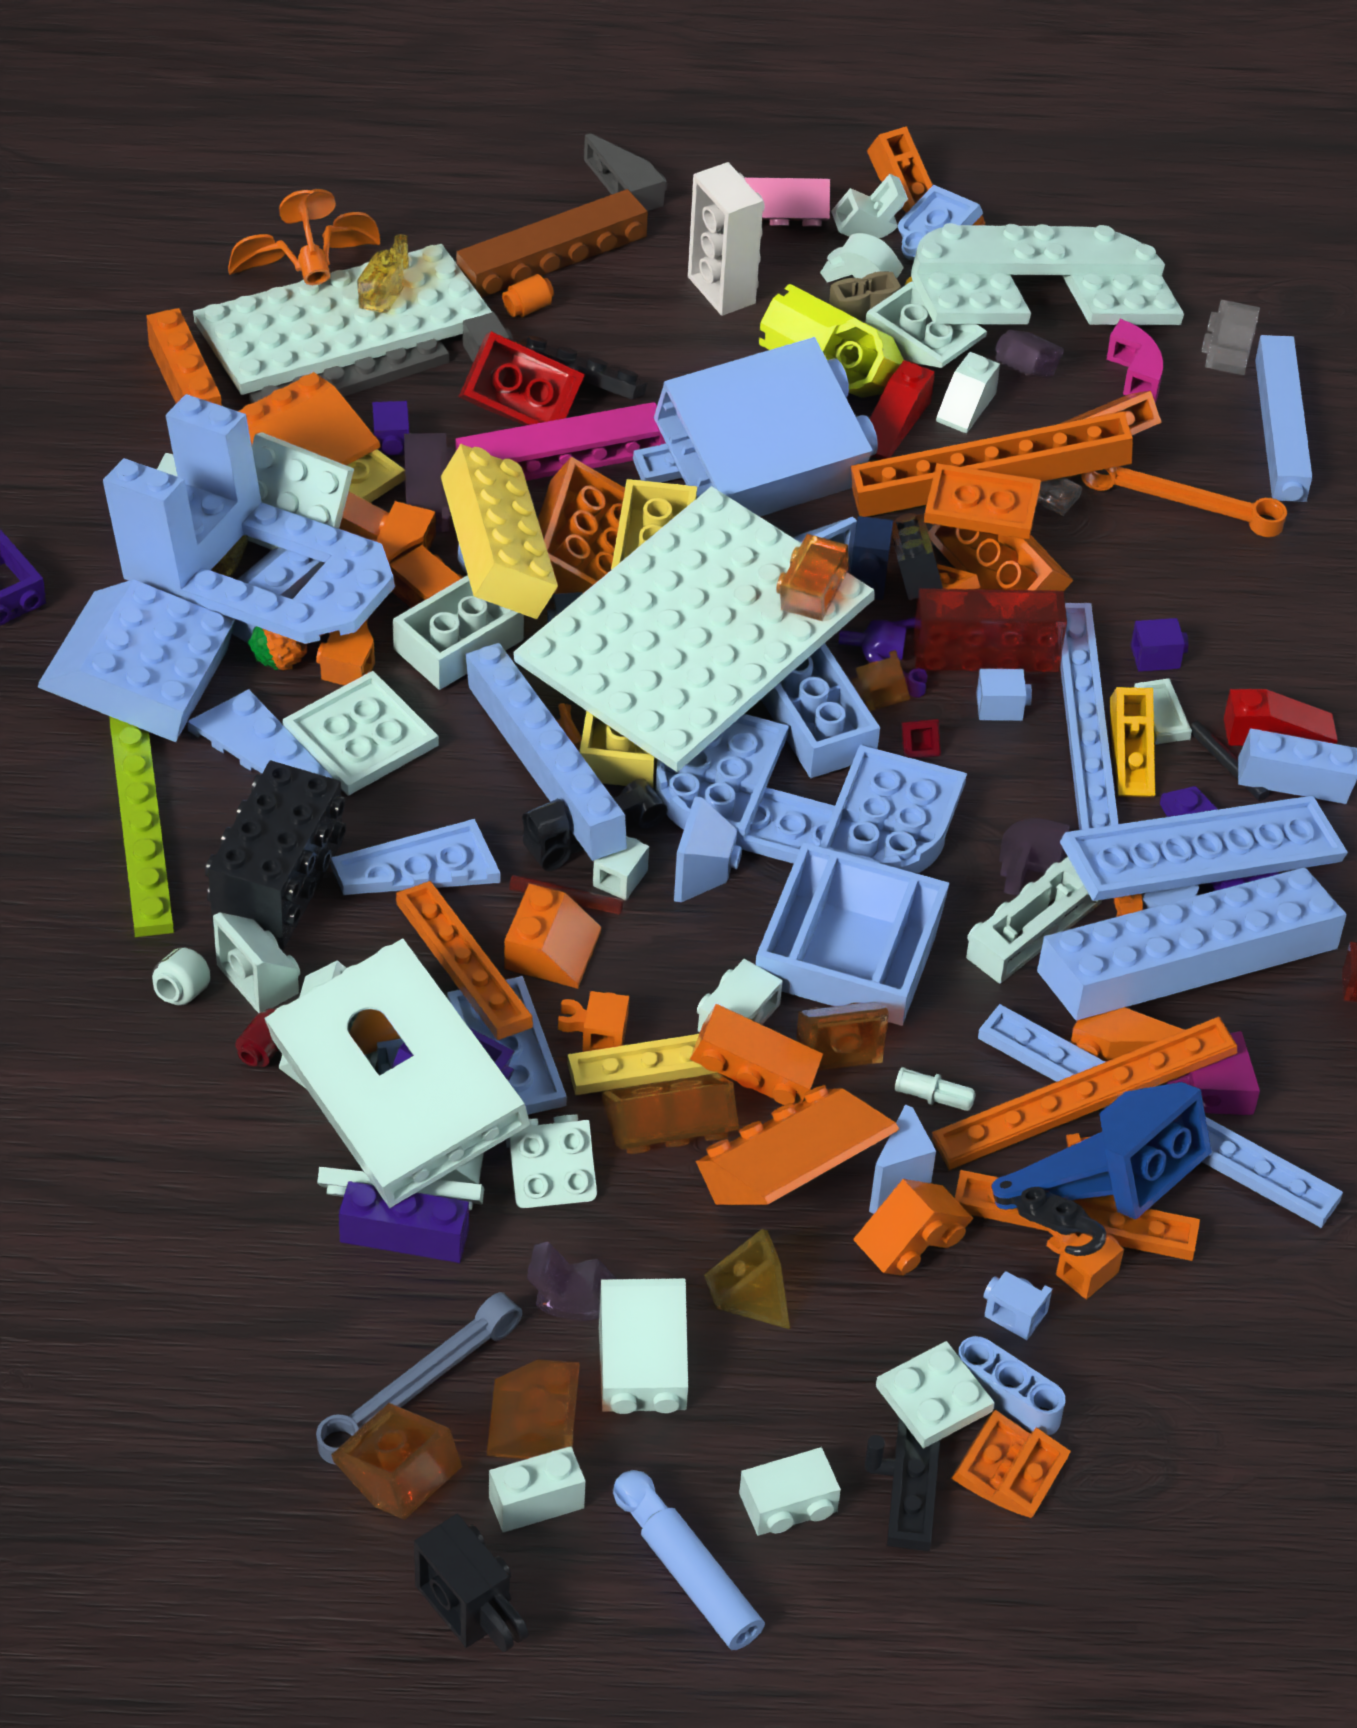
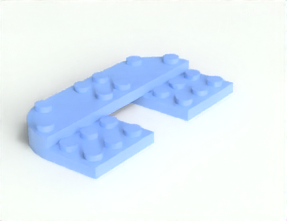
M743 714L680 771H674L657 759L656 793L667 806L668 811L666 815L683 830L694 797L698 796L706 800L737 829L736 846H741L742 850L794 864L801 845L805 842L916 874L929 867L940 855L967 773L859 745L835 806L767 788L766 786L787 739L789 726Z

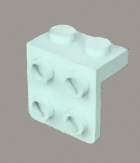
M563 1115L554 1117L553 1124L538 1125V1119H529L530 1125L506 1139L507 1148L510 1147L515 1200L518 1207L525 1209L590 1202L596 1198L597 1190L589 1120L578 1121V1115Z

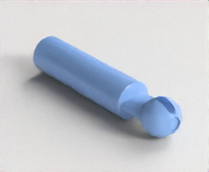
M630 1470L622 1473L616 1479L613 1488L616 1504L624 1511L630 1512L643 1528L641 1536L731 1650H738L750 1644L762 1632L765 1625L763 1619L676 1509L668 1508L655 1492L652 1479L642 1471Z

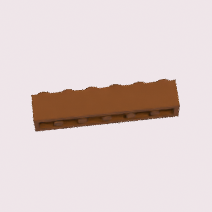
M626 189L456 251L457 265L481 298L507 289L509 286L533 275L539 274L542 276L647 237L648 211Z

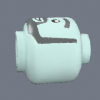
M183 947L173 950L157 963L153 969L152 982L154 990L162 1000L174 1005L188 1004L208 987L210 969L207 962L199 953L192 949Z

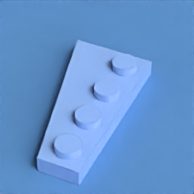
M249 689L187 721L190 733L197 737L200 735L206 737L211 741L212 747L222 753L226 751L240 759V765L250 771L254 769L263 773L268 762L272 760L333 778Z
M475 819L331 858V868L343 895L402 891L431 881L436 888L500 883V871Z

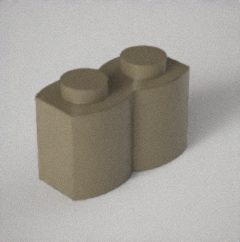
M889 271L874 272L862 279H842L831 285L829 304L866 322L867 311L901 289V285L894 273Z

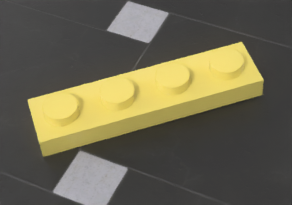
M699 1034L568 1054L567 1061L575 1095L717 1072L709 1071L702 1065L690 1060Z

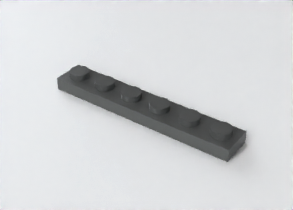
M431 339L417 343L416 347L406 350L402 347L388 351L386 355L377 358L367 357L356 360L355 364L327 368L318 375L334 385L344 397L449 363V352L440 340ZM302 376L295 377L291 382L276 386L270 385L262 390L249 393V402L255 403L270 395L273 391L282 389L299 380Z

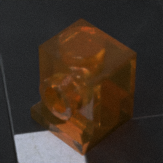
M896 650L889 652L890 658L857 667L858 677L851 679L853 687L861 699H865L869 711L910 700Z

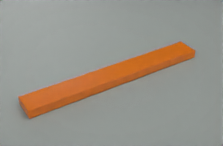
M1216 1017L933 1131L932 1140L947 1168L951 1170L1109 1106L1126 1091L1155 1087L1237 1054V1044L1221 1018Z

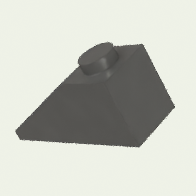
M589 133L585 135L584 161L611 194L628 189L647 211L664 206L667 182L664 175L659 173L649 161L594 134Z

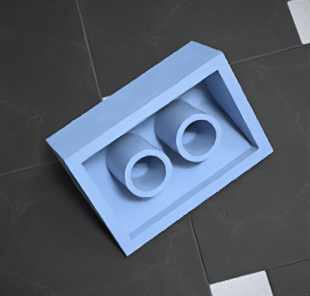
M279 547L267 553L237 580L293 599L325 563ZM234 619L235 623L232 634L248 643L256 626Z

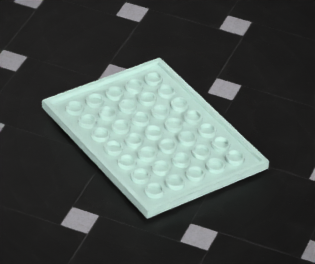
M711 486L513 652L514 661L659 761L678 772L874 600V589Z

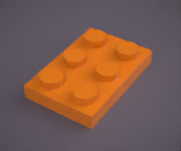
M936 463L925 509L924 523L1030 539L1041 480Z

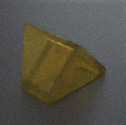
M762 1228L704 1274L716 1308L790 1330L781 1263L768 1230Z

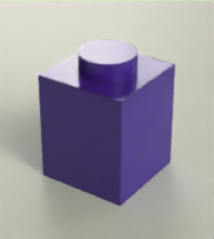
M407 401L372 402L373 434L380 442L378 450L386 456L409 455Z
M1178 619L1135 621L1131 649L1138 672L1180 669L1183 654L1188 652L1189 644L1187 633L1181 632Z

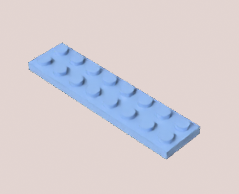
M1314 796L1065 832L1060 840V844L1093 901L1342 862L1348 853Z

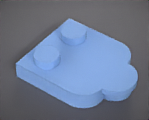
M933 185L899 221L898 229L903 238L901 247L903 255L909 260H914L920 240L927 233L942 228L945 224L973 225L983 214L980 204Z

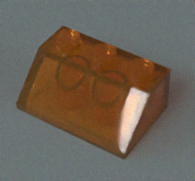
M718 1073L601 1091L614 1143L619 1148L626 1149L628 1154L650 1151L651 1144L663 1142L666 1143V1147L688 1145L690 1143L689 1138L704 1136L707 1141L721 1140L729 1137V1131L739 1130L733 1082Z

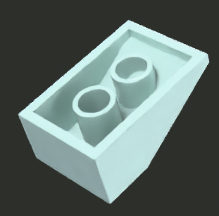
M912 281L867 311L865 323L894 338L903 360L940 368L986 337L987 331L977 324H934Z

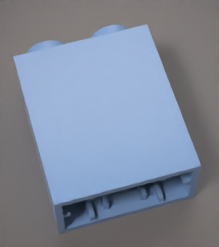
M815 337L664 382L654 414V420L686 485L697 486V498L712 486L759 517L851 489V466L867 463L870 456L875 455L878 449L877 435L872 422L866 415L855 417L846 399L849 393V383L843 365L836 358L827 360Z

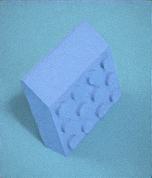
M134 579L94 591L40 679L38 688L176 742L228 650L235 620Z
M803 842L757 952L756 965L783 980L782 992L903 1026L935 941L949 889V882Z

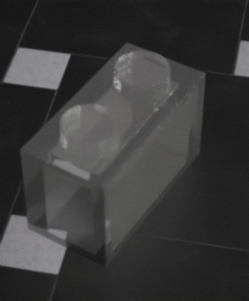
M1221 299L1218 313L1211 311L1207 331L1212 332V334L1205 333L1201 353L1207 354L1206 368L1245 375L1260 307Z

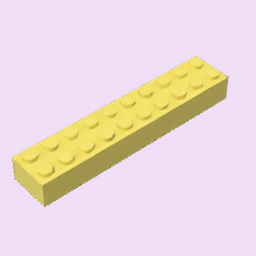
M627 479L611 570L696 500L697 486ZM586 711L580 754L601 783L627 786L634 780L645 779L653 788L657 758Z

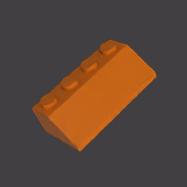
M936 524L928 532L931 542L956 569L977 574L980 587L976 591L1003 621L1009 625L1051 607L1073 582V579L1031 534L1030 539H1023Z

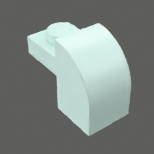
M889 174L871 196L850 188L831 210L838 231L850 237L851 234L864 233L877 238H883L898 227L894 215L903 207L908 197L900 178Z
M855 233L850 235L843 247L835 249L828 255V261L820 273L826 282L853 275L854 278L862 279L868 274L880 271L893 272L895 277L898 278L904 267L893 250L881 239L869 234Z

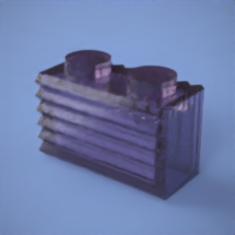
M1008 330L997 342V355L995 358L997 362L1008 365V368H1014L1015 371H1020V373L1026 376L1051 378L1062 357L1064 348L1030 332Z

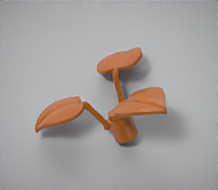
M323 189L296 191L282 200L279 206V214L281 219L288 224L303 221L308 245L301 248L298 259L284 241L279 240L275 242L274 237L268 234L253 235L240 240L233 247L228 265L229 275L252 267L271 264L286 254L293 262L296 271H302L306 284L319 285L330 278L328 268L330 265L329 248H344L365 244L380 245L379 230L373 218L366 213L350 212L342 214L334 220L333 225L326 226L322 235L324 241L322 250L313 242L309 220L328 216L335 208V198L332 193Z

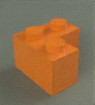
M902 1179L853 1240L883 1273L904 1276L918 1266L921 1261L920 1256L928 1246L949 1248L957 1244L966 1233L965 1228L973 1220V1217L943 1185Z

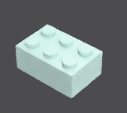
M468 575L393 619L394 650L439 690L467 674L466 653L496 643H500L506 651L521 642L524 634V615L474 597Z

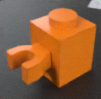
M1049 1229V1233L1053 1237L1047 1241L1046 1246L1055 1253L1060 1254L1056 1275L1084 1299L1087 1300L1119 1273L1124 1249L1112 1235L1107 1234L1106 1242L1099 1251L1086 1256H1074L1065 1252L1066 1246H1083L1089 1243L1092 1237L1083 1233L1079 1237L1075 1233L1063 1235Z

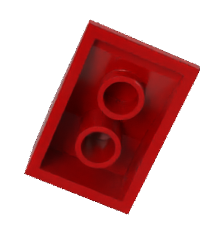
M491 331L483 339L459 394V398L525 426L554 421L567 417L585 374Z

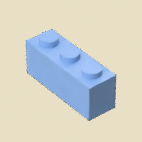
M1250 728L1238 757V785L1264 787L1271 791L1304 797L1314 796L1315 799L1346 804L1357 781V748Z

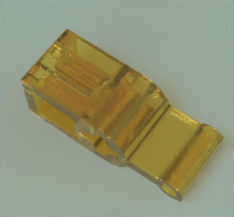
M396 235L390 250L377 252L371 258L357 280L359 308L387 314L404 288L403 270L409 267L407 235Z

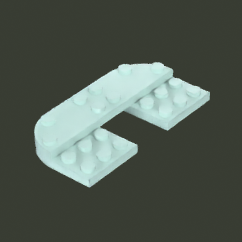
M948 223L942 228L927 233L920 240L911 270L914 286L934 324H1028L1031 312L1011 275H1062L1090 325H1117L1120 319L1134 325H1181L1184 316L1181 307L1162 277L1165 264L1156 254V250L1150 245L1142 244L1131 237L1115 232L1106 225H1099L1095 228L1048 226L1044 224L1037 226H1018L1015 224L984 226Z

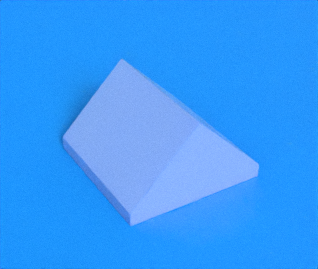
M908 1105L904 1106L896 1122L899 1131L889 1136L875 1165L869 1212L873 1214L902 1179L931 1183L936 1150L913 1107Z

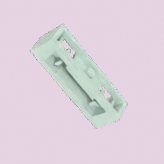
M1068 857L1060 863L1055 862L1047 869L1043 877L1035 883L1029 882L1010 903L1004 902L1001 904L992 917L984 923H977L971 929L967 937L969 943L966 958L1001 984L1041 952L1044 936L1069 930L1100 905L1102 900L1093 901ZM1055 899L1054 903L1048 907L1049 903ZM1023 929V934L1017 938L1018 932Z

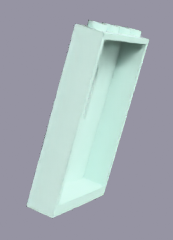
M403 938L392 945L381 948L375 955L357 965L348 967L342 974L322 985L313 987L307 994L288 1005L280 1006L272 1014L265 1017L272 1040L389 1208L530 1125L525 1103ZM373 1009L383 1013L414 1056L379 1076L348 1032V1024L351 1018L363 1010Z

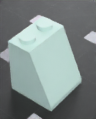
M685 1279L601 1280L599 1344L602 1412L614 1411L619 1414H628L633 1411H657L660 1413H671L676 1410H686L688 1361Z

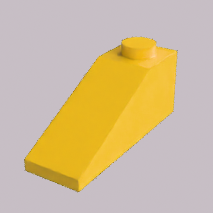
M1116 687L1110 697V734L1117 797H1154L1153 688Z

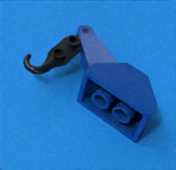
M1178 1082L1124 1092L1099 1114L1102 1132L1019 1171L996 1179L992 1183L996 1206L1005 1210L1017 1208L1020 1216L1063 1235L1080 1232L1092 1237V1240L1083 1246H1066L1065 1252L1068 1254L1086 1256L1099 1251L1104 1246L1107 1238L1104 1227L1091 1219L1079 1204L1071 1200L1114 1195L1118 1213L1135 1220L1139 1218L1212 1153L1201 1089Z

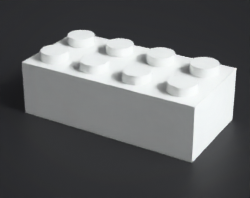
M729 162L693 175L688 278L721 316L756 303V292L759 286L758 266L761 261L760 239L763 235L761 227L762 213L765 209L762 196L750 187L744 176L738 173Z

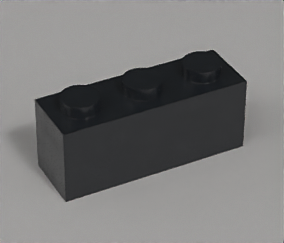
M909 513L899 516L893 522L892 538L908 599L912 600L944 591L926 523H924V515Z

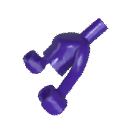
M923 602L917 608V616L895 622L873 620L869 623L864 633L840 630L839 644L862 647L863 654L871 665L907 685V692L912 697H921L926 691L927 672L924 669L917 668L911 670L908 674L885 659L903 660L906 630L914 627L930 630L935 624L936 605L933 602Z

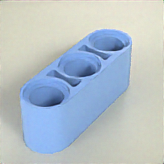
M973 1336L961 1343L958 1356L995 1402L994 1409L1029 1432H1032L1037 1427L1049 1436L1059 1429L1065 1406V1394L1057 1384L988 1339ZM970 1362H975L981 1365H974ZM1039 1407L1047 1408V1409H1049V1411H1047V1410H1042V1409H1040Z

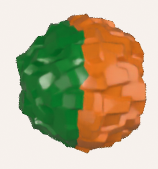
M257 626L253 629L252 636L248 640V645L251 646L256 660L266 667L270 666L275 671L292 669L293 665L301 662V658L307 653V644Z

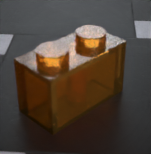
M807 534L801 546L794 548L787 573L782 572L779 576L776 592L780 594L781 610L823 621L849 570L848 545Z

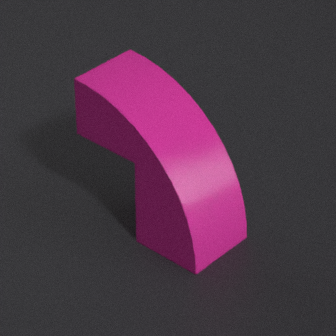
M1120 319L1110 335L1106 360L1129 367L1127 369L1123 395L1151 391L1156 403L1163 372L1161 351L1155 341L1145 331L1128 321Z

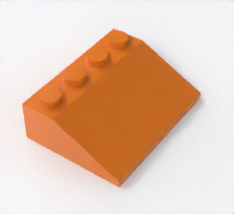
M315 372L302 376L290 385L275 390L270 395L255 403L248 404L238 411L246 414L251 445L253 444L255 434L263 432L344 465H348L380 448L379 440L336 387Z
M570 457L551 479L538 517L539 526L558 584L553 595L575 592L584 593L611 571L625 492L623 486L573 457Z
M825 1085L806 1092L804 1094L805 1101L794 1106L793 1103H789L774 1110L771 1113L773 1119L764 1124L761 1121H757L739 1130L741 1136L731 1142L725 1139L709 1146L706 1149L708 1155L697 1160L696 1163L716 1205H768L899 1131L896 1122L845 1089H827Z

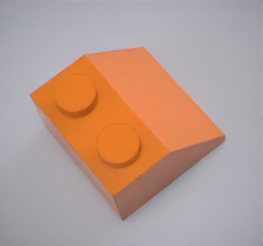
M529 883L505 938L504 969L578 989L601 934V926L566 893Z

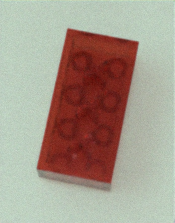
M919 588L913 634L915 669L962 671L1023 669L1024 671L1059 672L1067 626L1064 591Z

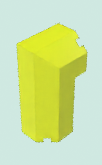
M792 284L784 288L789 291L785 296L777 294L772 299L760 323V330L765 332V339L759 337V345L772 350L815 337L827 360L836 358L841 362L848 378L849 393L855 396L865 398L881 395L889 379L904 361L893 337Z

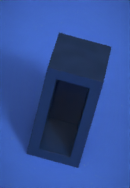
M858 516L850 575L874 589V599L883 600L893 520Z

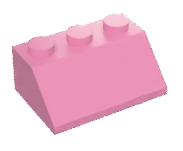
M745 178L750 187L762 196L765 205L762 220H770V226H789V221H802L803 227H821L822 221L830 219V179Z

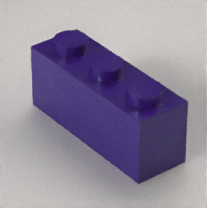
M348 1181L339 1211L341 1243L456 1263L461 1262L469 1231L468 1201L415 1193L389 1208L374 1185Z

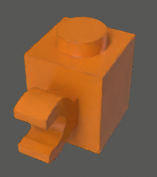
M590 991L587 1010L583 1009L581 1004L575 1000H562L561 1014L572 1016H559L558 1030L563 1032H583L582 1052L623 1046L628 1023L629 996L617 995L612 992Z

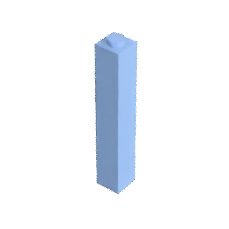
M1260 335L1255 362L1272 498L1278 501L1307 502L1312 481V471L1294 336Z

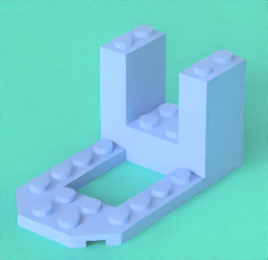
M185 394L165 415L177 476L123 458L103 479L124 579L128 581L137 580L209 610L304 644L319 641V635L339 630L341 636L356 632L395 588L393 574L381 543L261 502L247 417L244 413ZM243 535L325 563L293 599L211 571Z

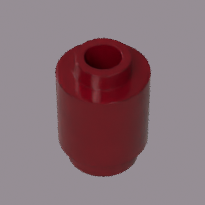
M269 1008L264 1012L258 1013L236 1040L235 1046L238 1056L245 1064L253 1067H265L279 1051L272 1040L265 1021V1017L272 1014L275 1009Z

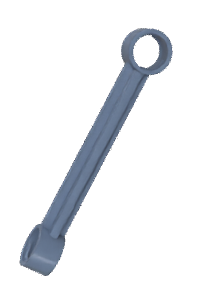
M504 1292L492 1295L481 1305L473 1321L349 1416L337 1414L325 1418L319 1424L316 1432L318 1452L322 1459L334 1465H342L352 1461L360 1451V1439L487 1340L491 1338L497 1341L506 1337L519 1323L522 1317V1309ZM342 1431L349 1433L353 1437L351 1443L341 1448H333L324 1443V1439L333 1432Z

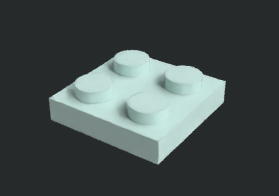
M947 1341L878 1376L876 1381L877 1389L923 1449L993 1412L995 1402Z

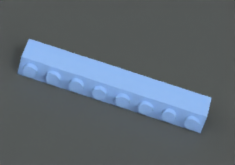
M500 643L466 653L470 690L549 801L558 798L564 802L569 829L593 861L627 849L625 814Z

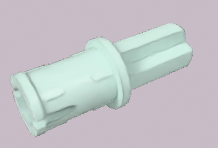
M901 1067L895 1083L896 1092L926 1099L930 1105L938 1102L968 1111L971 1109L975 1099V1091L972 1088L942 1080L939 1074L933 1077L906 1069L905 1067Z

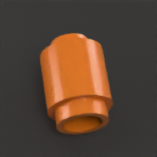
M536 274L509 286L508 291L502 293V299L507 312L512 317L518 315L524 317L551 305L554 289L548 278H543L541 275Z

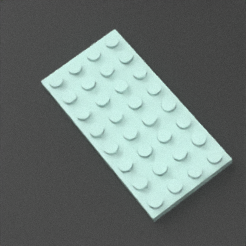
M442 244L426 246L424 249L405 254H396L393 257L376 262H367L350 269L334 271L326 282L319 285H308L302 280L298 283L274 287L254 295L241 296L228 302L211 304L205 308L194 310L193 316L195 324L240 394L244 395L262 390L266 386H276L291 382L295 377L308 375L313 372L316 374L323 373L325 369L334 366L344 367L352 365L359 359L384 356L386 352L402 347L405 350L416 347L417 343L435 339L438 341L463 334V320L492 313V311Z

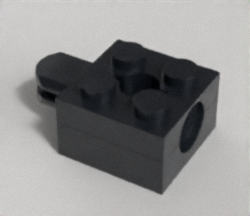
M457 1513L414 1540L415 1586L465 1648L488 1634L502 1652H506L514 1646V1641L519 1643L528 1637V1629L524 1620L509 1603L511 1600L509 1593L510 1569L499 1555L494 1557L485 1547L484 1538L476 1526L473 1524L468 1526Z

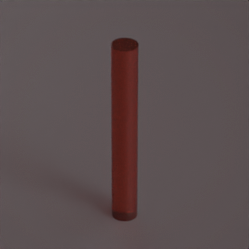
M516 875L511 877L509 890L525 893L530 883L564 892L579 906L619 915L622 912L624 902L622 899Z

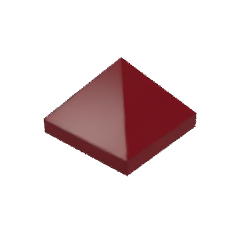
M939 719L901 722L904 757L913 759L941 756Z

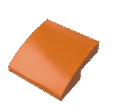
M994 1410L987 1418L951 1479L998 1506L1032 1518L1071 1451L1037 1427L1031 1433H1028L1003 1414Z

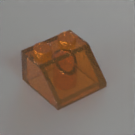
M877 1002L850 1003L844 1006L828 1008L815 1007L799 1011L796 1037L799 1043L823 1053L818 1070L882 1063L889 1017L888 1009Z
M537 1359L496 1378L487 1456L529 1459L569 1446L573 1449L580 1363Z
M391 1403L382 1408L331 1454L333 1462L374 1507L403 1520L409 1517L462 1467L450 1428Z

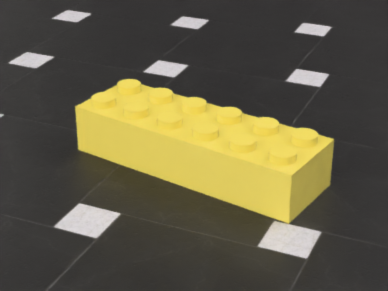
M460 444L442 473L441 480L473 596L538 619L557 589L558 584L522 467L511 459L502 460L494 457L480 447L471 448Z

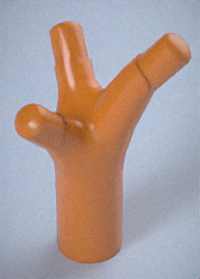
M560 703L558 705L560 719L556 721L577 750H580L582 736L572 720L571 705Z

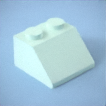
M221 912L213 916L217 966L258 1013L273 1008L299 994L298 976L301 974L300 968L291 955L286 956L281 951L277 940L270 931H264L254 919Z

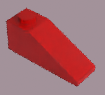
M904 360L889 379L870 417L878 441L877 452L871 457L878 460L887 459L898 448L931 403L935 371Z
M1230 689L1224 714L1228 746H1243L1250 728L1337 744L1338 740L1333 715L1330 712L1267 689Z

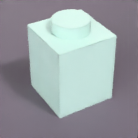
M627 836V849L594 860L593 886L623 900L628 899L648 871L649 846Z

